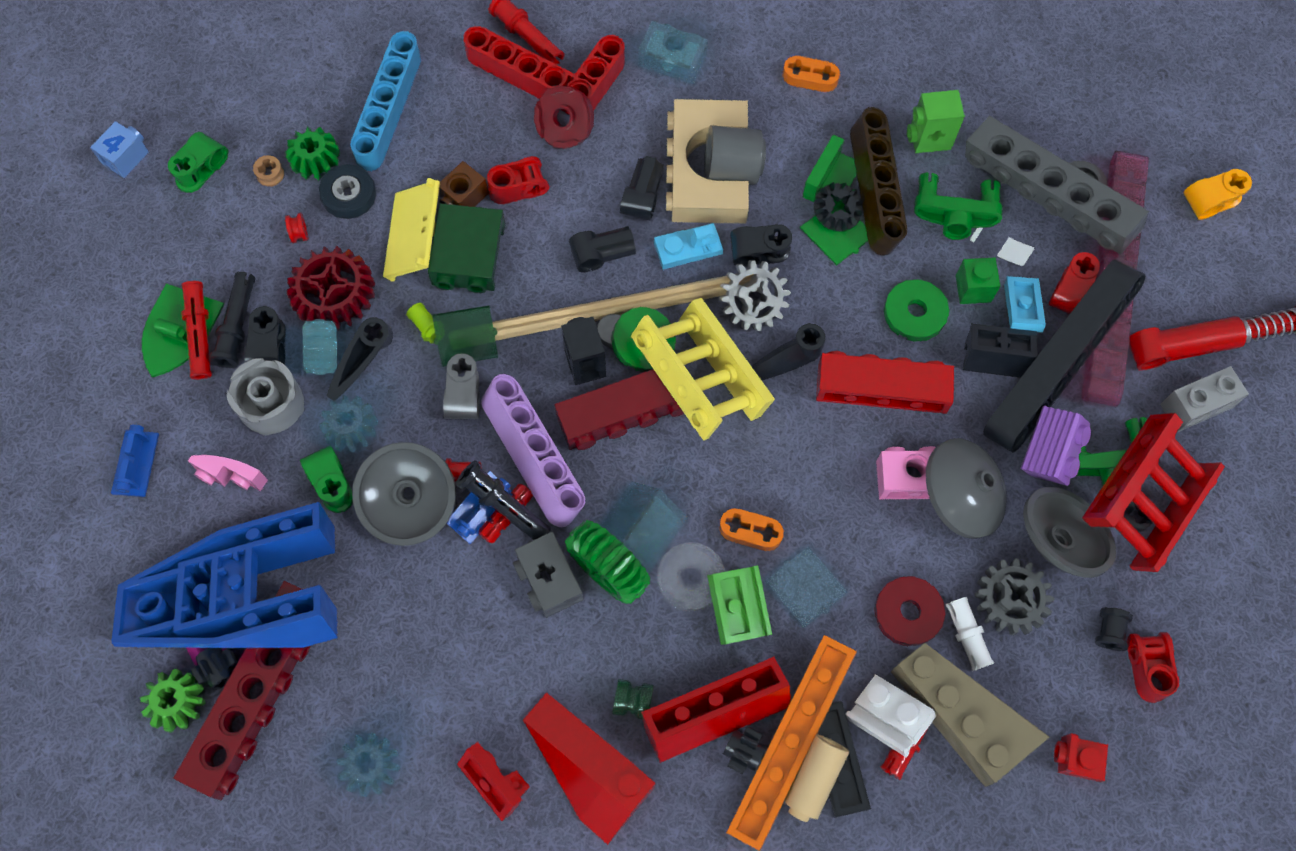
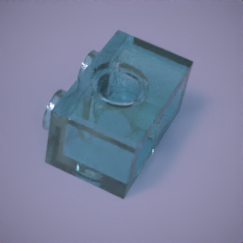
M652 21L639 47V66L694 85L707 57L708 39L694 33L675 29L668 24Z

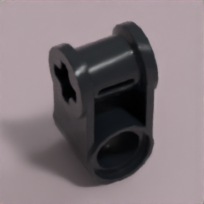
M781 224L758 227L743 226L732 230L730 239L734 265L742 264L744 267H748L749 260H754L757 265L762 261L768 262V264L784 262L790 255L791 231L788 227Z
M258 307L249 316L245 362L256 358H264V360H276L285 365L286 326L271 307Z

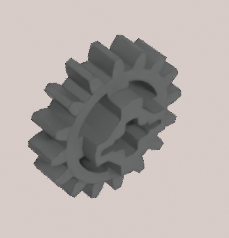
M1015 558L1010 563V566H1008L1005 560H1001L997 564V569L990 566L985 571L987 577L982 576L977 583L984 589H979L975 593L976 598L983 599V603L977 607V610L987 611L989 615L984 621L986 624L993 620L996 621L997 632L1008 627L1010 636L1016 635L1019 629L1026 635L1033 631L1032 626L1038 629L1044 624L1041 617L1047 618L1051 615L1052 611L1045 605H1049L1054 601L1053 596L1046 595V591L1052 587V584H1042L1040 579L1044 575L1043 571L1036 574L1031 572L1033 563L1029 562L1023 568L1020 567L1019 559ZM1012 576L1019 577L1023 580L1013 579ZM993 591L997 594L996 604L993 599ZM1033 591L1035 594L1036 602L1033 600ZM1014 592L1019 596L1015 602L1009 597ZM1005 614H1015L1019 619L1011 618Z

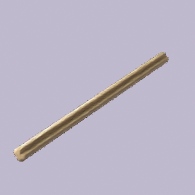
M754 274L748 275L745 278H743L738 285H743L751 280V276H754ZM727 276L453 329L449 331V341L451 347L457 349L561 328V325L567 324L569 320L576 317L589 318L593 316L594 320L598 321L610 314L622 315L632 308L647 307L658 309L688 303L698 298L719 297L726 295L727 290L720 287L721 283L729 284L731 280Z

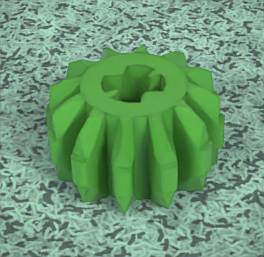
M173 669L169 676L164 672L158 673V684L146 683L147 689L151 690L150 695L139 697L141 702L149 704L141 712L142 715L146 718H151L150 725L158 729L163 726L166 732H173L176 726L181 729L188 728V716L196 720L200 718V714L194 711L195 706L206 704L203 698L197 697L204 690L201 684L198 685V683L194 684V675L190 673L183 675L182 671L178 669ZM172 695L177 700L174 706L168 701Z

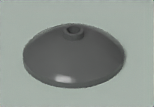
M954 438L939 444L932 451L926 467V486L934 510L949 529L962 537L978 539L992 534L1001 525L1007 505L1006 486L998 465L983 448L970 440Z
M408 442L393 443L373 452L360 466L353 484V505L361 524L374 537L393 545H415L434 537L448 523L456 503L455 480L443 458L428 447ZM407 487L413 488L415 492L411 500L404 496V491Z
M1043 487L1036 490L1025 502L1023 517L1028 536L1038 552L1058 569L1078 577L1094 578L1103 575L1109 570L1116 558L1115 541L1109 527H1090L1082 519L1090 504L1076 494L1062 488Z

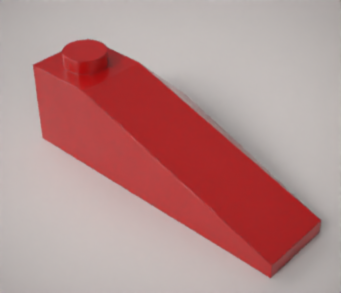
M546 692L523 721L580 821L608 845L652 792L656 783Z

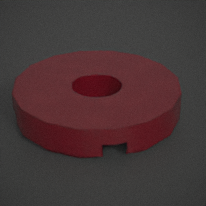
M556 86L548 89L542 94L543 96L540 101H537L534 108V123L537 133L554 148L567 149L580 145L589 137L594 126V111L590 100L583 92L574 87ZM563 108L570 115V121L566 126L561 125L558 121V113Z
M913 576L899 577L887 583L877 596L874 607L875 617L881 632L892 642L906 647L922 645L932 640L943 627L946 615L944 600L937 589L926 580ZM906 602L913 603L918 608V618L908 620L903 617L900 610L901 605Z

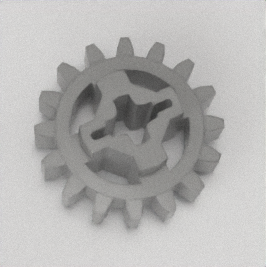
M749 260L747 269L742 264H737L738 273L735 275L727 272L726 275L731 281L729 284L721 283L720 285L721 288L727 290L726 295L719 297L720 301L728 303L722 310L723 313H733L730 321L733 324H737L742 320L741 328L748 330L751 323H753L756 331H761L763 322L768 327H773V317L783 318L782 313L779 311L780 308H789V304L783 301V296L790 295L791 291L782 289V285L788 281L787 278L776 277L780 270L777 267H773L768 271V262L762 261L759 268H757L756 262ZM754 274V276H751V280L743 285H738L743 278H745L748 275ZM769 280L774 287L775 295H771L767 287ZM757 290L761 294L759 300H753L748 297L750 291L755 292ZM734 296H738L743 304L742 313L736 306ZM771 306L766 313L758 316L759 310Z

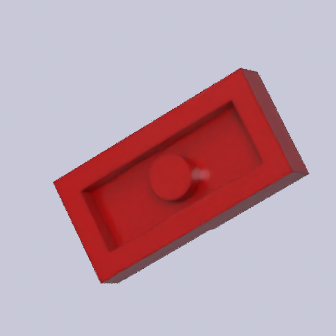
M479 742L469 747L457 763L461 771L501 821L514 812L522 801L521 797L530 787L517 770L503 776L494 756L489 751L484 750Z

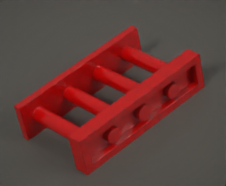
M1176 413L1149 416L1082 517L1090 527H1115L1138 551L1129 566L1135 571L1158 572L1165 565L1167 557L1209 491L1216 485L1218 477L1225 468L1221 462L1198 463L1175 439L1176 433L1183 423ZM1165 449L1189 473L1181 487L1158 464L1159 458ZM1148 475L1172 499L1164 513L1141 491L1142 484ZM1131 501L1155 525L1147 540L1124 517V512Z

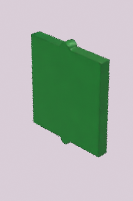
M841 201L837 210H832L831 213L833 214L839 210L846 212L844 209L845 204ZM815 215L800 227L836 266L851 254H857L859 248L868 242L866 226L861 220L849 230L833 231L824 227Z

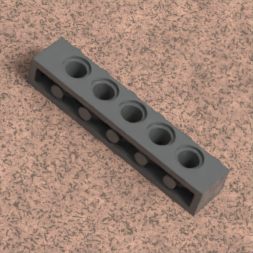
M990 115L966 140L965 158H967L972 166L982 168L993 175L995 180L1002 184H1008L1016 189L1025 199L1033 200L1043 206L1049 214L1059 216L1069 222L1078 232L1090 235L1102 247L1114 250L1121 255L1144 229L1149 213L1148 210ZM1073 201H1081L1083 203L1078 204ZM1100 217H1107L1111 220H1103Z

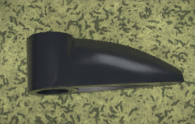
M370 317L364 320L353 336L337 367L327 393V397L333 401H336L360 377L381 349L391 344L393 331L382 319ZM381 326L382 338H375L373 341H370L373 337L369 334L372 328L377 330Z
M812 323L802 325L798 329L795 339L776 348L751 367L761 380H766L815 361L819 358L825 343L826 335L824 330Z

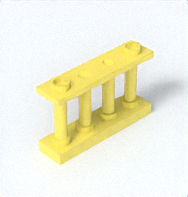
M702 298L692 300L678 322L657 328L649 315L643 316L631 335L636 346L641 350L703 441L709 439L723 421L721 417L743 409L750 421L761 417L775 400ZM688 332L697 347L676 354L666 339ZM706 358L715 372L694 380L684 365ZM724 383L734 398L712 406L703 391Z

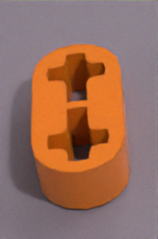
M792 56L784 63L783 79L789 85L820 92H830L837 87L839 82L840 70L831 62L802 56ZM794 68L800 69L799 75L793 74ZM823 73L829 74L828 80L822 79Z
M733 508L723 513L720 519L719 529L721 535L731 542L763 551L775 550L783 539L784 530L782 525L777 520L767 516ZM733 518L740 519L739 524L750 528V530L738 528L737 532L734 533L730 531V525L725 523L732 522ZM766 527L773 528L772 534L776 535L777 538L772 537L769 542L763 541V535L754 532L753 529L765 531Z

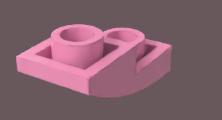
M192 455L188 460L197 470L194 475L211 486L216 481L225 487L229 480L245 490L252 486L261 491L268 481L260 470L230 458L212 455Z

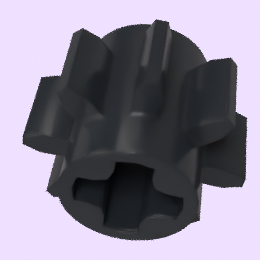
M207 648L196 656L195 659L199 666L191 669L198 685L202 684L203 687L209 685L211 690H218L225 687L239 660L234 651H231L229 648L224 651L222 648Z
M748 726L743 734L734 730L723 752V755L731 758L727 767L740 774L744 773L746 767L756 771L767 746L759 743L762 734Z

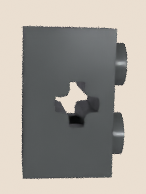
M553 532L514 549L518 560L512 563L520 580L528 579L532 591L528 592L527 595L535 612L542 609L545 617L548 618L583 601L582 591ZM546 570L551 575L552 581L546 583L541 578L540 572Z

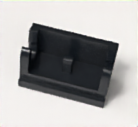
M971 323L964 346L967 354L964 358L963 370L1021 378L1038 356L1037 332Z

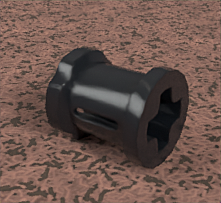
M1101 608L1100 616L1103 619L1100 636L1095 638V644L1113 651H1126L1129 645L1125 641L1128 623L1132 622L1133 615L1119 608Z

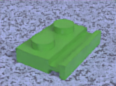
M758 565L707 575L721 645L772 635Z

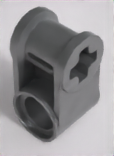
M456 354L451 357L447 364L446 389L444 390L443 398L444 418L478 419L480 397L479 374L476 362L468 354ZM463 369H467V370H468V371L465 372V376H463V377H459V376H458V375L461 374V372H462Z

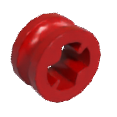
M297 213L295 218H292L290 215L285 216L286 228L291 243H297L298 239L308 241L307 227L303 214Z

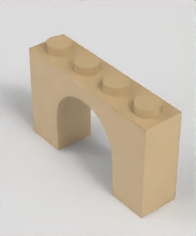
M674 99V112L668 111L667 130H673V138H667V157H673V165H667L666 183L672 184V192H666V211H672V222L746 224L749 210L748 181H716L703 178L692 170L687 158L694 149L706 144L710 125L748 128V101Z

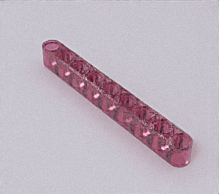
M1116 150L1109 165L1107 182L1108 187L1143 208L1149 164L1148 156ZM1103 217V220H1111L1107 217ZM1141 232L1121 255L1114 250H1108L1100 245L1098 256L1100 270L1096 280L1114 259L1137 269ZM1133 301L1087 359L1081 395L1083 401L1115 408L1119 405L1124 390Z

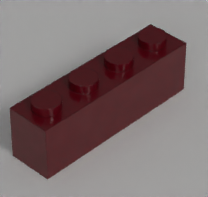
M654 369L554 404L556 417L569 450L574 448L585 450L594 446L599 439L609 437V439L619 438L627 433V429L638 425L641 428H646L657 423L658 418L670 414L672 417L684 414Z

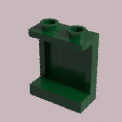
M440 204L428 267V274L432 285L442 290H453L454 287L467 288L473 293H485L486 290L495 291L494 274L500 237L504 235L505 230L503 210Z

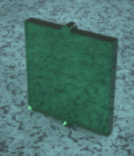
M489 305L432 315L436 333L434 344L438 345L442 367L447 366L451 357L462 353L468 354L475 361L498 358L495 340L497 329L493 327Z

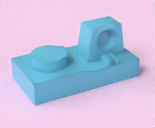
M714 223L654 237V245L662 269L723 254V247Z
M1007 276L1004 290L1010 328L1043 333L1046 323L1039 278Z

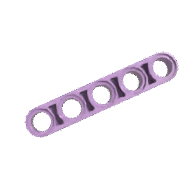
M499 374L494 377L481 399L482 407L547 520L554 526L566 527L571 524L584 507V493L519 383L510 375Z

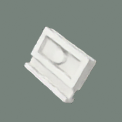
M876 674L855 701L856 705L851 712L848 711L845 714L850 722L904 757L909 755V749L913 744H917L936 717L934 709Z

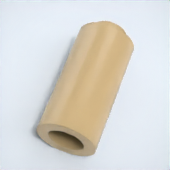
M816 734L785 799V803L790 807L788 812L792 816L804 822H808L810 818H819L850 752L847 748L827 737Z

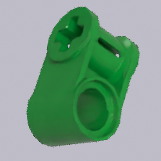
M203 132L194 133L187 143L168 161L169 172L176 177L177 187L186 193L197 191L226 162L229 154L228 149Z
M329 445L300 459V463L310 483L326 508L333 513H341L348 510L353 504L352 490L332 446ZM337 490L338 495L333 497L332 492Z

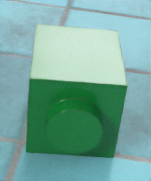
M996 257L963 259L955 275L960 304L991 303L1001 287Z

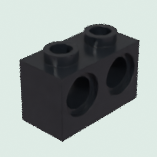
M576 317L569 320L567 324L561 325L564 352L575 386L606 377L605 350L594 317Z

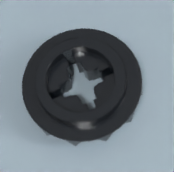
M832 182L822 187L816 195L814 212L818 221L824 227L833 231H846L853 228L863 215V199H860L857 189L847 186L846 182L842 184ZM846 199L847 201L844 206L846 212L839 210L832 214L831 212L835 206L833 200L840 202Z

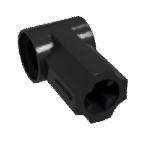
M649 156L638 158L630 186H626L622 196L621 214L651 221L656 207L658 186L664 170V164L660 163L656 158Z
M628 226L595 234L593 231H582L569 239L577 270L581 273L590 272V268L591 271L597 270L604 265V262L636 254L634 238Z

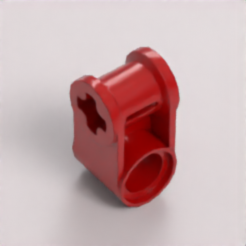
M531 156L519 161L492 167L487 174L489 197L497 204H508L544 195L549 190V184L547 180L543 179L540 170L542 167L540 159ZM498 184H507L505 186H497Z
M1081 252L1073 257L1052 294L1049 306L1068 314L1074 310L1096 280L1100 270V263L1096 256L1088 252Z
M1159 632L1157 636L1140 637L1137 633L1129 634L1127 650L1132 664L1135 687L1139 696L1147 702L1156 703L1174 694L1179 687V677L1174 659L1173 641L1170 634ZM1151 677H1155L1161 682L1162 691L1153 686Z

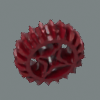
M323 246L322 253L318 255L311 250V258L306 260L300 257L301 267H292L294 277L287 278V284L290 287L287 289V296L292 310L297 312L300 320H307L309 326L313 328L319 324L321 329L326 331L332 323L334 329L339 331L340 322L343 321L352 327L351 318L355 316L362 319L363 314L360 309L370 310L371 304L369 300L375 299V292L372 289L375 287V281L371 277L370 267L365 264L360 255L355 257L350 249L343 253L341 248L336 246L333 252H329L328 248ZM341 271L354 276L355 283L348 282V279L342 278ZM307 293L319 297L321 306L308 301Z

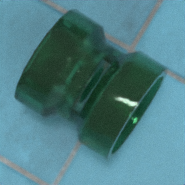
M618 679L612 714L624 716L628 711H631V714L635 715L637 719L643 720L641 712L650 709L654 685L643 683L632 688L629 680Z

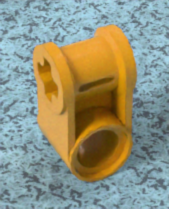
M1232 169L1214 177L1196 181L1187 187L1183 194L1197 218L1203 220L1237 206L1242 200V195L1246 194L1251 188L1252 179L1247 172L1240 169Z

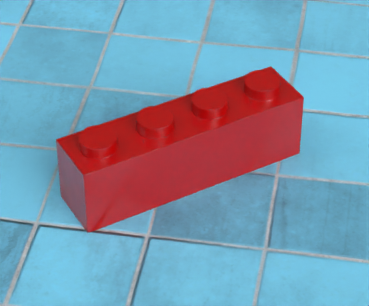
M831 351L821 355L818 364L816 401L947 414L953 404L954 366L945 365L941 361L912 362L911 359L904 357L894 358L893 360L880 359L873 354L850 356L841 351Z
M772 657L641 712L646 734L659 763L787 709L791 703L790 685L775 657Z

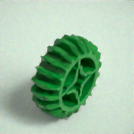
M589 520L583 521L570 532V536L565 540L566 549L576 561V564L616 600L631 604L645 592V588L650 584L646 568L640 564V561L632 554L633 552L629 551L624 543H621L615 535L609 533L606 528H602L598 523Z

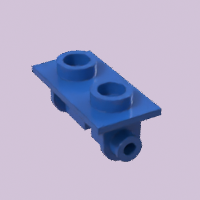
M130 425L129 430H125L111 490L112 495L146 497L159 433L143 432L144 427L140 425Z
M491 471L487 472L494 480L497 479ZM500 478L505 487L504 490L512 496V491L509 489L511 485L505 479ZM471 492L455 509L447 523L469 544L479 535V529L486 521L490 522L492 520L490 516L495 511L492 506L486 507L478 503L479 498Z

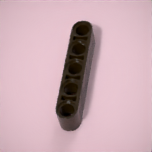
M868 107L852 126L850 138L860 197L863 199L862 206L868 243L875 253L884 256L889 255L906 237L907 223L887 116L879 108Z

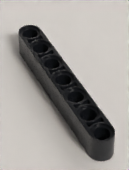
M1116 259L1107 265L990 417L983 431L985 437L1012 453L1016 452L1035 429L1042 407H1052L1141 290L1146 278L1145 273Z

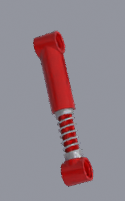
M1296 305L1294 308L1287 309L1286 311L1271 312L1269 315L1264 313L1261 316L1255 315L1252 318L1246 317L1243 319L1232 316L1160 330L1157 327L1147 328L1130 335L1127 341L1137 369L1141 371L1153 369L1170 361L1241 348L1245 343H1249L1251 339L1258 341L1261 337L1265 340L1268 336L1274 338L1276 334L1283 336L1285 332L1289 335L1292 333L1296 334Z

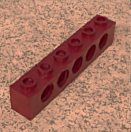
M283 581L275 597L303 589ZM311 646L303 648H246L173 779L217 800L222 801L224 795L228 796L231 794L239 780V775L236 773L242 762L248 761L257 747L255 739L262 727H267L273 719L276 710L273 706L280 694H285L293 681L291 673L297 662H302L306 658ZM276 650H281V660L274 666H268L269 655ZM263 682L264 689L262 694L258 698L251 699L250 690L252 686ZM239 715H244V727L240 731L233 733V720ZM225 748L227 753L225 761L220 766L215 767L213 763L215 753L219 749Z

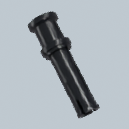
M239 271L235 273L223 324L218 326L215 331L217 340L214 352L209 354L208 361L218 367L234 369L237 368L239 363L236 357L239 346L245 339L242 327L253 284L256 280L252 274H249L248 280H246L247 272Z
M478 461L471 462L459 475L456 481L458 487L467 488L479 498L478 503L486 507L492 506L531 539L536 540L550 532L551 527L541 521L524 505L504 490L503 482L498 478L494 480L484 472ZM509 508H512L515 512H517L520 516H522V517H523L526 521H528V522H525L521 517H519L516 513H514V512H513L511 509H509Z

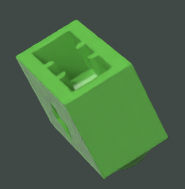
M959 90L921 93L918 105L913 108V120L907 126V138L909 143L913 142L915 153L952 149L965 117Z

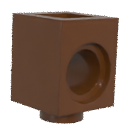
M464 161L440 181V204L475 207L489 194L486 179ZM460 190L466 191L462 194H456V192Z

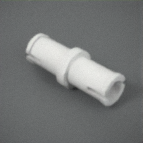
M960 598L946 604L958 632L955 635L958 642H962L972 666V671L994 664L982 637L984 630L982 626L977 625L969 606L968 598Z

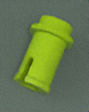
M416 303L408 309L406 316L420 330L424 341L436 343L445 335L443 322L436 320L422 303Z

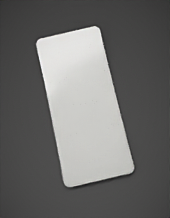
M983 228L976 229L970 238L972 242L976 240ZM1008 238L997 256L1023 266L1033 252L1034 247Z

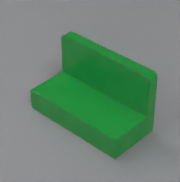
M832 135L805 183L802 197L814 202L821 188L832 182L839 184L846 182L847 186H851L857 173L854 159L841 153L844 139ZM833 200L835 202L833 210H837L841 201L837 202Z

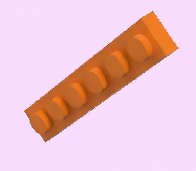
M825 635L823 636L726 833L761 851L857 651Z

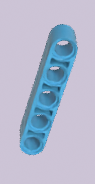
M407 31L398 32L390 39L351 139L350 146L356 163L366 171L376 170L382 165L421 63L416 37Z

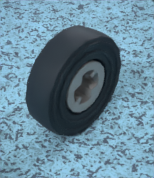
M345 164L334 167L323 176L319 185V195L323 206L330 214L337 218L352 219L368 212L374 204L376 189L372 177L366 170L357 165ZM350 187L352 194L345 196L343 189Z

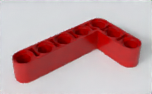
M473 26L466 30L463 35L466 56L473 65L539 99L548 89L556 87L552 85L574 87L583 92L590 100L593 111L625 66L624 42L616 35L602 37L575 74L484 27ZM561 109L562 111L568 113L566 109Z

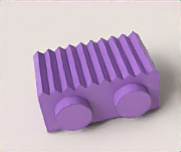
M1043 406L1020 469L1032 477L1068 486L1070 479L1074 478L1078 473L1081 448L1086 446L1090 440V423L1081 414Z

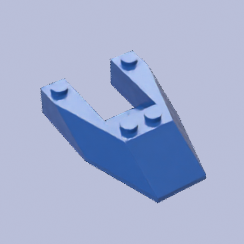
M316 502L216 531L118 585L111 643L115 647L303 648L338 638L337 608L321 585L257 602L258 574L335 553V526L321 504Z

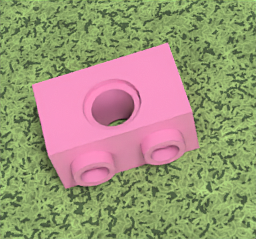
M890 447L885 449V451H881L876 461L879 499H930L926 486V467L928 459L936 447H922L918 451H905L903 447ZM906 468H916L920 472L921 477H912L908 474Z

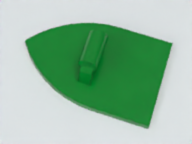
M169 284L164 286L143 330L142 353L152 378L170 372L189 360L186 321L182 320L181 311L184 310L183 289ZM204 296V306L209 313V318L206 320L208 337L225 304Z

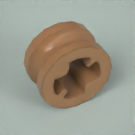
M262 156L253 165V172L256 178L264 186H275L284 177V170L279 160L274 156ZM267 167H272V174L265 175Z

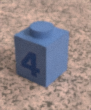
M116 121L90 147L101 164L123 178L148 154V150L142 142L144 137L131 126L125 128Z

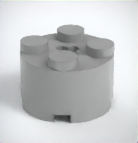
M256 358L245 362L233 372L230 378L229 391L227 389V400L233 411L250 430L263 436L280 433L291 427L303 414L304 396L302 389L290 370L283 363L276 360L269 361L264 360V358Z

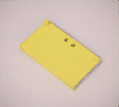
M427 178L425 184L395 193L383 277L391 282L395 281L397 276L429 267L432 238L436 226L435 215L440 181Z

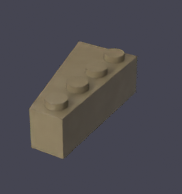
M926 643L891 671L910 696L934 709L936 717L932 723L985 787L1000 780L1050 738Z

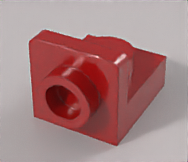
M1073 733L1061 737V741H1057L1054 749V761L1059 763L1058 773L1097 782L1105 781L1108 745L1079 739V735Z

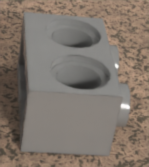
M1232 366L1174 390L1160 405L1165 413H1176L1181 418L1183 423L1177 431L1180 432L1234 408L1249 393Z

